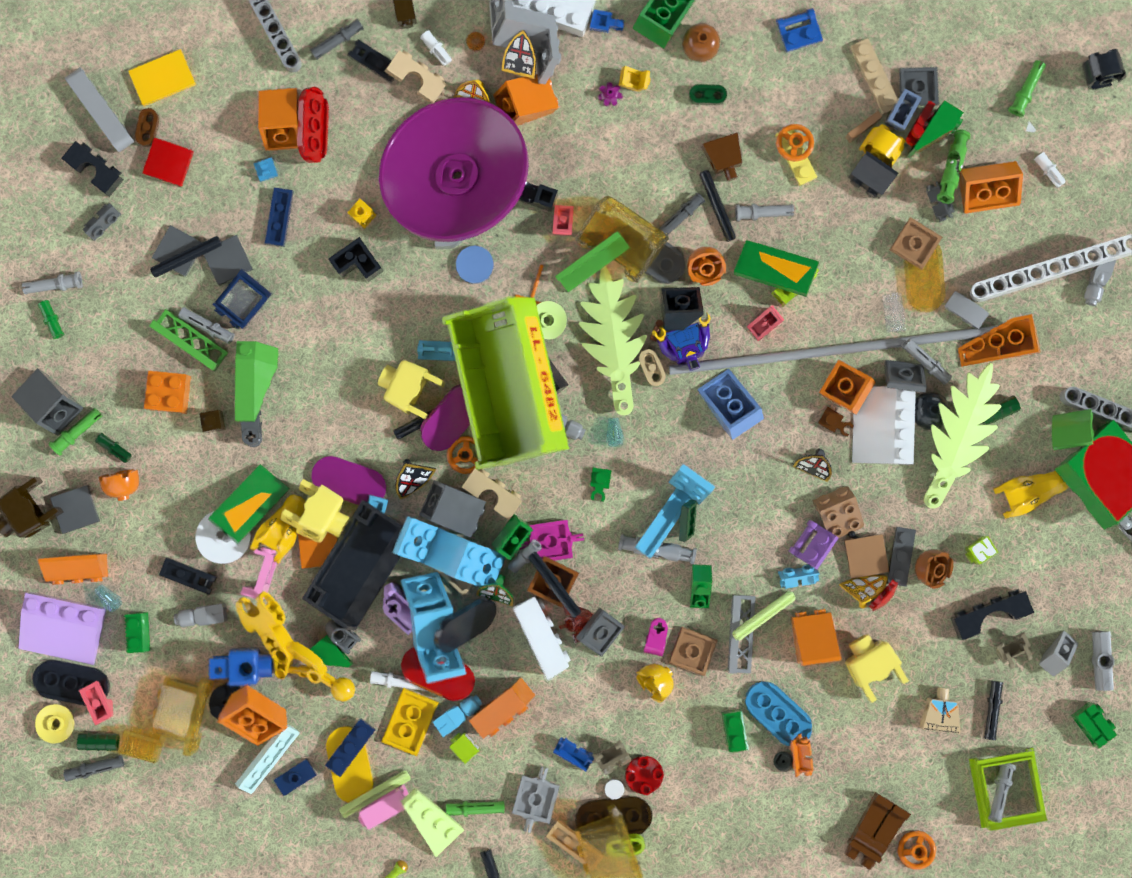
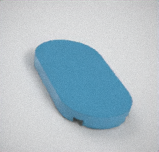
M762 681L753 684L748 689L745 698L747 710L782 744L790 746L791 741L799 733H801L802 737L810 738L812 734L810 717L778 686L771 682Z

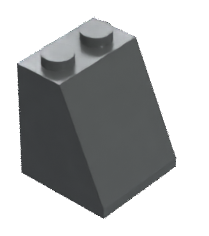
M38 368L11 396L36 424L57 436L84 409L48 374Z
M434 480L419 515L434 523L471 537L477 530V522L485 511L486 502Z

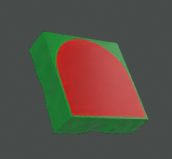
M1112 420L1094 432L1093 445L1081 446L1055 468V471L1069 488L1079 496L1086 509L1104 530L1119 524L1132 511V441L1115 420Z

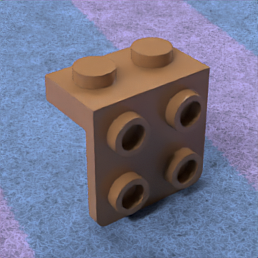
M848 486L838 488L834 492L812 500L822 518L825 529L838 538L847 535L850 531H856L864 527L856 496Z

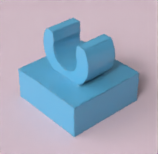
M272 157L254 163L260 182L278 176Z

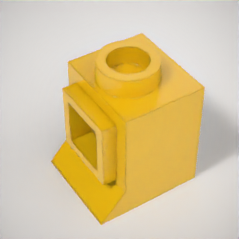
M360 198L347 212L364 229L377 216L372 208Z

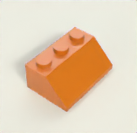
M1017 161L967 168L960 171L959 186L964 214L1021 205L1023 172Z
M107 554L38 559L45 582L52 581V585L64 584V580H71V584L83 583V579L88 578L91 579V582L103 581L102 577H108Z
M248 685L232 693L218 717L219 723L257 746L287 729L286 709Z

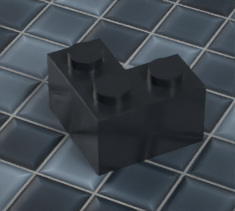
M360 237L328 258L341 277H344L358 267L365 279L370 282L384 272Z

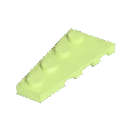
M416 788L401 801L436 857L464 831L458 822Z

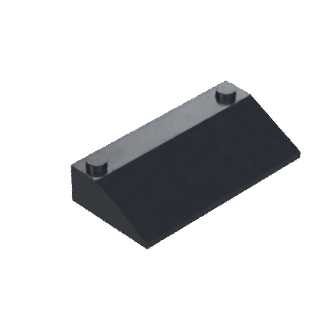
M362 500L302 599L343 628L356 631L401 557L393 553V550L404 524Z

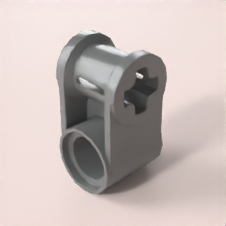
M261 410L255 422H240L243 442L254 448L258 447L262 442ZM251 434L256 436V438H253V442L248 439V437L252 436Z
M333 620L325 625V632L332 642L348 655L352 647L357 642L362 641L354 631L343 628Z

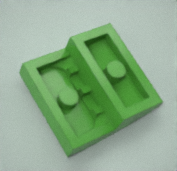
M1091 409L1053 415L1052 446L1054 451L1093 445L1094 431L1092 428L1093 413Z

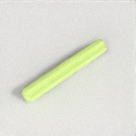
M787 591L732 632L734 638L740 641L795 601L796 597L793 592Z
M406 770L402 771L339 809L340 813L344 818H347L410 781L411 778Z

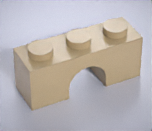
M399 50L385 72L399 82L408 74L418 76L421 86L416 94L430 104L434 103L446 86V83L443 82L444 78L437 73L432 74L429 72V68L424 63L415 62L412 59L413 56L407 51L403 50L401 52Z
M474 469L462 488L476 498H479L486 490L495 491L498 495V503L494 510L510 520L523 502L520 500L521 495L514 490H511V492L505 490L504 487L506 485L498 479L493 481L488 478L490 474L485 470L479 469L478 471Z

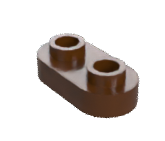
M145 108L140 112L135 132L136 141L143 147L151 146L154 137L156 138L160 118L158 113L151 108ZM153 116V120L147 122V117ZM148 134L149 139L143 140V136Z

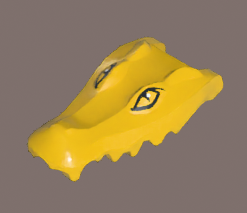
M1052 471L1046 474L1018 476L993 488L995 494L1004 492L1011 508L1010 511L1003 513L1004 518L1007 519L1025 515L1035 510L1054 495L1065 491L1068 485L1056 471Z
M295 494L290 495L283 505L259 527L250 549L255 551L260 543L277 551L273 561L279 564L293 547L297 537V529L281 520L282 512L286 509L302 517L305 512L304 505L306 500Z

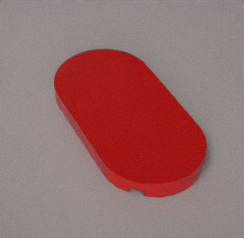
M318 87L305 88L300 94L298 105L297 146L301 157L311 164L321 162V159L326 156L328 147L329 105L327 99H324L322 95L324 93Z
M415 648L409 649L402 658L401 670L408 682L447 700L459 701L465 699L472 693L475 686V676L472 670L465 664H463L465 667L464 675L427 683Z

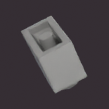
M1063 631L1042 655L1039 665L1054 677L1069 666L1079 643Z

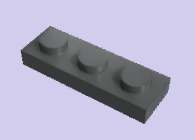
M896 527L887 577L888 584L894 580L898 582L899 586L907 587L916 534L914 529Z

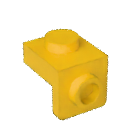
M624 66L621 69L618 86L638 92L646 90L650 84V71H639Z

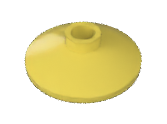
M59 704L46 706L36 717L35 728L37 734L48 743L63 742L70 737L74 730V717L65 706ZM54 720H59L60 725L58 727L54 725Z

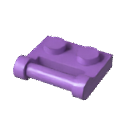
M809 519L806 524L808 526L788 552L817 570L838 540V537ZM814 530L817 531L804 553L799 552Z

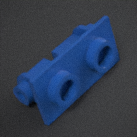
M561 737L553 753L587 772L594 760L593 753L581 747L578 749L576 748L577 745L569 741L568 738L564 739Z

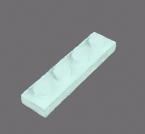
M287 724V729L272 737L235 783L236 786L252 794L299 735V731Z

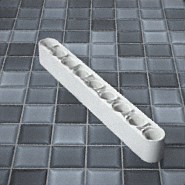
M1132 234L977 282L972 286L970 296L975 302H983L1132 255V249L1126 246V241H1132ZM1107 247H1113L1116 250V254L1110 255L1107 252ZM1088 253H1094L1097 256V260H1090ZM1069 259L1077 260L1078 266H1071ZM1050 265H1057L1059 272H1052ZM1031 271H1038L1041 277L1038 279L1033 278ZM1012 277H1020L1022 283L1014 284ZM999 282L1003 285V289L996 290L993 284ZM976 288H981L984 290L985 294L983 296H977L974 290Z

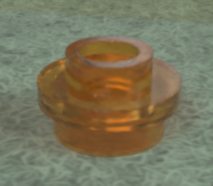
M479 32L470 33L466 38L467 47L472 51L481 50L485 45L484 36ZM473 39H478L479 43L474 45L472 41Z

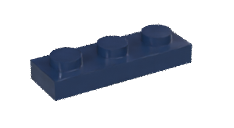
M276 187L273 189L265 237L266 245L285 247L294 194L293 190Z
M360 718L325 766L341 777L376 729Z

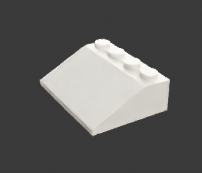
M513 0V6L555 15L558 29L583 37L596 0Z
M873 386L856 415L853 414L852 463L914 464L916 391L892 389L886 386Z
M534 596L514 606L513 609L547 680L568 668V662L571 660L567 651L562 652L559 646L562 644L558 633L554 634L551 629L554 624L550 616L546 617L543 612L545 605L542 599H537Z

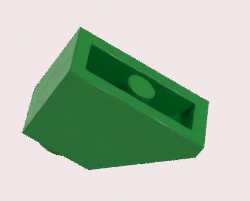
M328 635L309 649L320 657L327 666L350 667L353 664L344 651L333 643Z

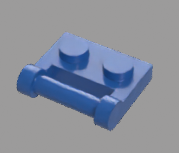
M813 8L799 15L776 20L786 53L823 41ZM808 19L810 21L809 25L786 31V26Z

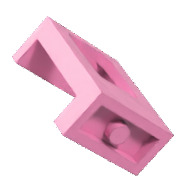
M266 546L261 547V549H255L254 553L265 556L256 586H244L241 591L242 595L256 599L260 592H268L277 565L273 561L277 554L275 550Z

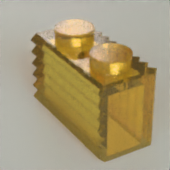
M131 726V728L124 730L118 753L157 763L165 739L160 738L161 734L149 732L147 734L143 733L141 728Z

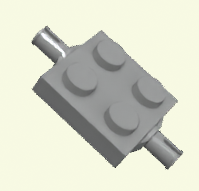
M541 766L538 777L522 775L512 814L526 819L523 831L526 832L528 828V833H531L534 822L550 823L560 785L546 780L549 768L545 767L544 770V766Z

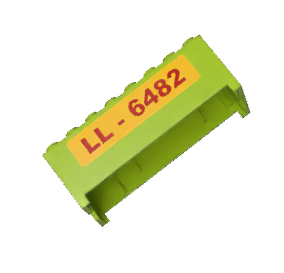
M506 297L472 310L461 311L442 317L443 325H448L478 456V461L475 462L476 470L505 466L569 449L535 298ZM505 311L504 317L493 319L494 314ZM507 320V324L495 327V322Z

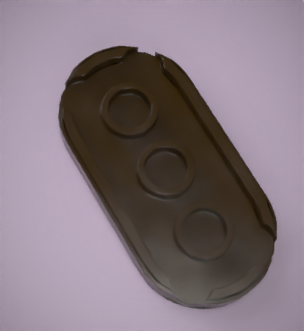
M638 796L590 800L579 807L575 816L577 830L591 840L608 839L615 835L642 834L652 822L651 807L644 799Z

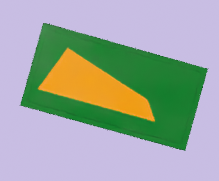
M746 240L734 269V275L807 297L818 269L819 261Z
M260 464L212 513L208 520L238 545L290 488Z

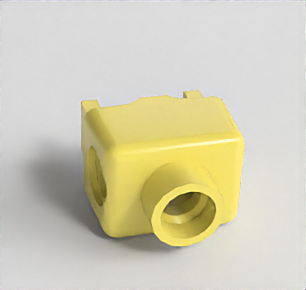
M403 360L397 369L387 365L379 377L378 385L387 389L384 394L386 402L408 415L413 413L426 419L428 414L414 406L427 380L442 388L446 382L431 375V372L426 368Z
M303 479L299 490L311 496L304 505L305 512L303 516L299 517L284 509L281 520L297 529L296 533L318 543L323 541L328 532L339 537L349 520L348 516L340 512L343 498L324 485L317 487Z
M865 634L849 644L854 655L845 661L846 667L855 685L863 690L868 701L871 703L877 699L870 689L869 683L882 681L888 677L892 670L900 683L905 684L909 681L900 667L902 664L901 660L888 642L879 640L874 643L870 635Z

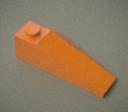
M1032 314L1011 318L959 347L961 367L1041 353Z

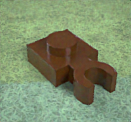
M826 407L817 423L835 433L836 429H839L840 434L848 437L849 434L844 431V427H854L850 422H842L844 416L829 407Z

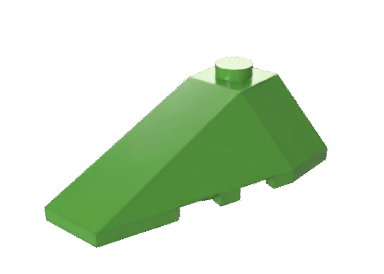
M237 341L235 358L236 422H255L263 404V398L278 368V348L256 341Z

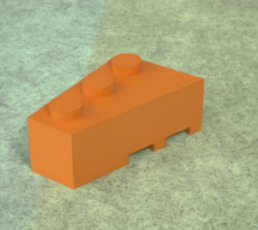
M519 678L511 687L507 688L502 694L477 712L469 722L483 739L488 735L492 737L499 731V726L502 724L507 726L514 720L512 716L516 713L521 715L528 709L526 705L534 698L535 694L525 681Z

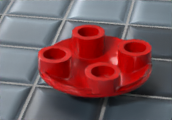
M892 580L870 604L869 607L872 609V612L882 608L891 600L897 589L898 582Z
M650 756L634 758L630 761L625 771L627 785L634 792L643 795H649L656 791L662 784L664 777L661 764Z

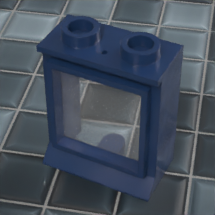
M244 269L239 271L212 304L216 307L214 311L222 317L226 315L230 318L229 323L237 329L240 327L245 329L274 294L262 286L258 280L246 273L247 271Z

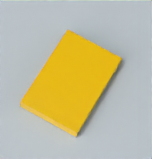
M181 49L128 71L144 107L196 85Z
M403 688L381 742L417 756L439 702Z

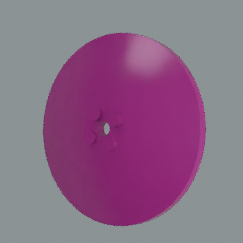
M449 98L434 102L409 116L396 129L388 141L379 168V186L383 201L395 220L403 228L418 237L437 242H455L478 236L503 220L519 200L528 177L529 157L527 146L521 131L511 117L491 103L474 98ZM462 172V176L459 179H453L455 173Z

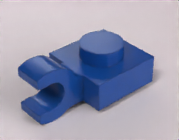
M593 10L590 30L609 33V29L612 28L623 31L624 20L613 19L611 12Z

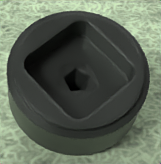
M781 751L774 757V766L781 772H787L793 767V757L789 753Z

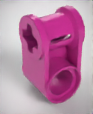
M656 618L651 622L648 636L646 637L644 653L663 656L668 626L664 619ZM658 623H661L664 629H660V632H656V628H654V625H658Z

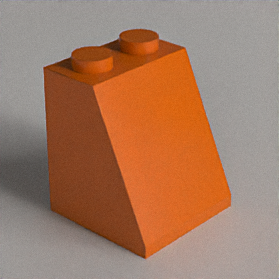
M536 74L535 79L521 77L508 80L493 94L497 107L508 114L517 126L553 114L559 108L558 99L554 95L551 80L548 79L546 84L538 83V74Z
M297 88L259 91L258 128L265 151L298 148L299 95Z
M826 609L814 610V614L807 615V612L804 611L797 612L795 617H791L797 663L805 666L841 660L831 612H826Z

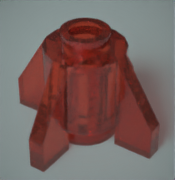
M563 606L565 615L569 616L565 619V624L560 625L559 628H567L569 632H574L572 634L574 642L579 643L580 641L576 637L593 614L589 610L579 607L581 614L573 618L565 606Z

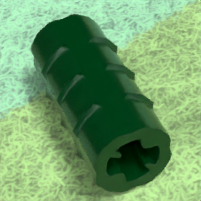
M1012 395L999 402H995L994 404H1000L1001 408L982 424L989 425L1020 411L1021 407L1017 398Z
M79 733L77 749L87 751H118L120 735L110 733Z

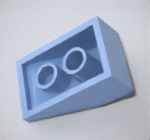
M727 369L697 389L732 440L764 419L762 408L730 369Z

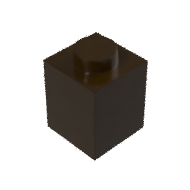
M393 0L398 26L408 29L412 28L413 24H417L413 0Z
M214 410L199 413L202 432L211 433L226 430L223 411Z

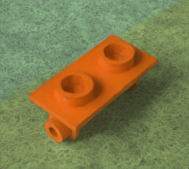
M799 733L790 744V749L793 753L792 766L795 770V777H798L801 773H804L805 776H810L814 771L812 758L805 757V755H812L811 742L808 740V737H802L801 733Z

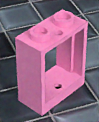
M404 784L362 808L359 812L360 816H358L363 827L366 826L369 830L405 810L401 801L409 793Z

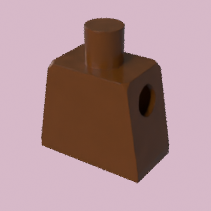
M738 133L703 143L702 150L715 174L724 172L727 182L737 179L738 176L735 168L742 165Z

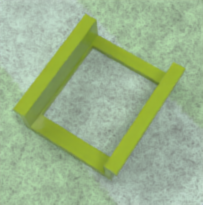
M1034 748L1025 749L1026 752L981 760L978 758L969 759L981 828L994 831L1048 821ZM1028 760L1037 812L1003 817L1000 823L989 820L991 807L983 768Z

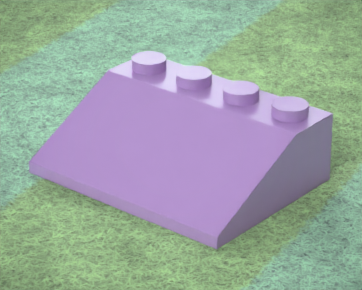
M34 592L25 593L21 610L19 649L94 665L107 608Z

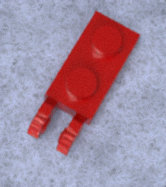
M928 101L906 137L905 141L908 145L915 146L923 135L924 130L934 115L932 110L935 103Z

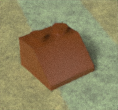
M544 556L542 560L569 594L579 572ZM536 571L527 591L562 608V602L540 573Z

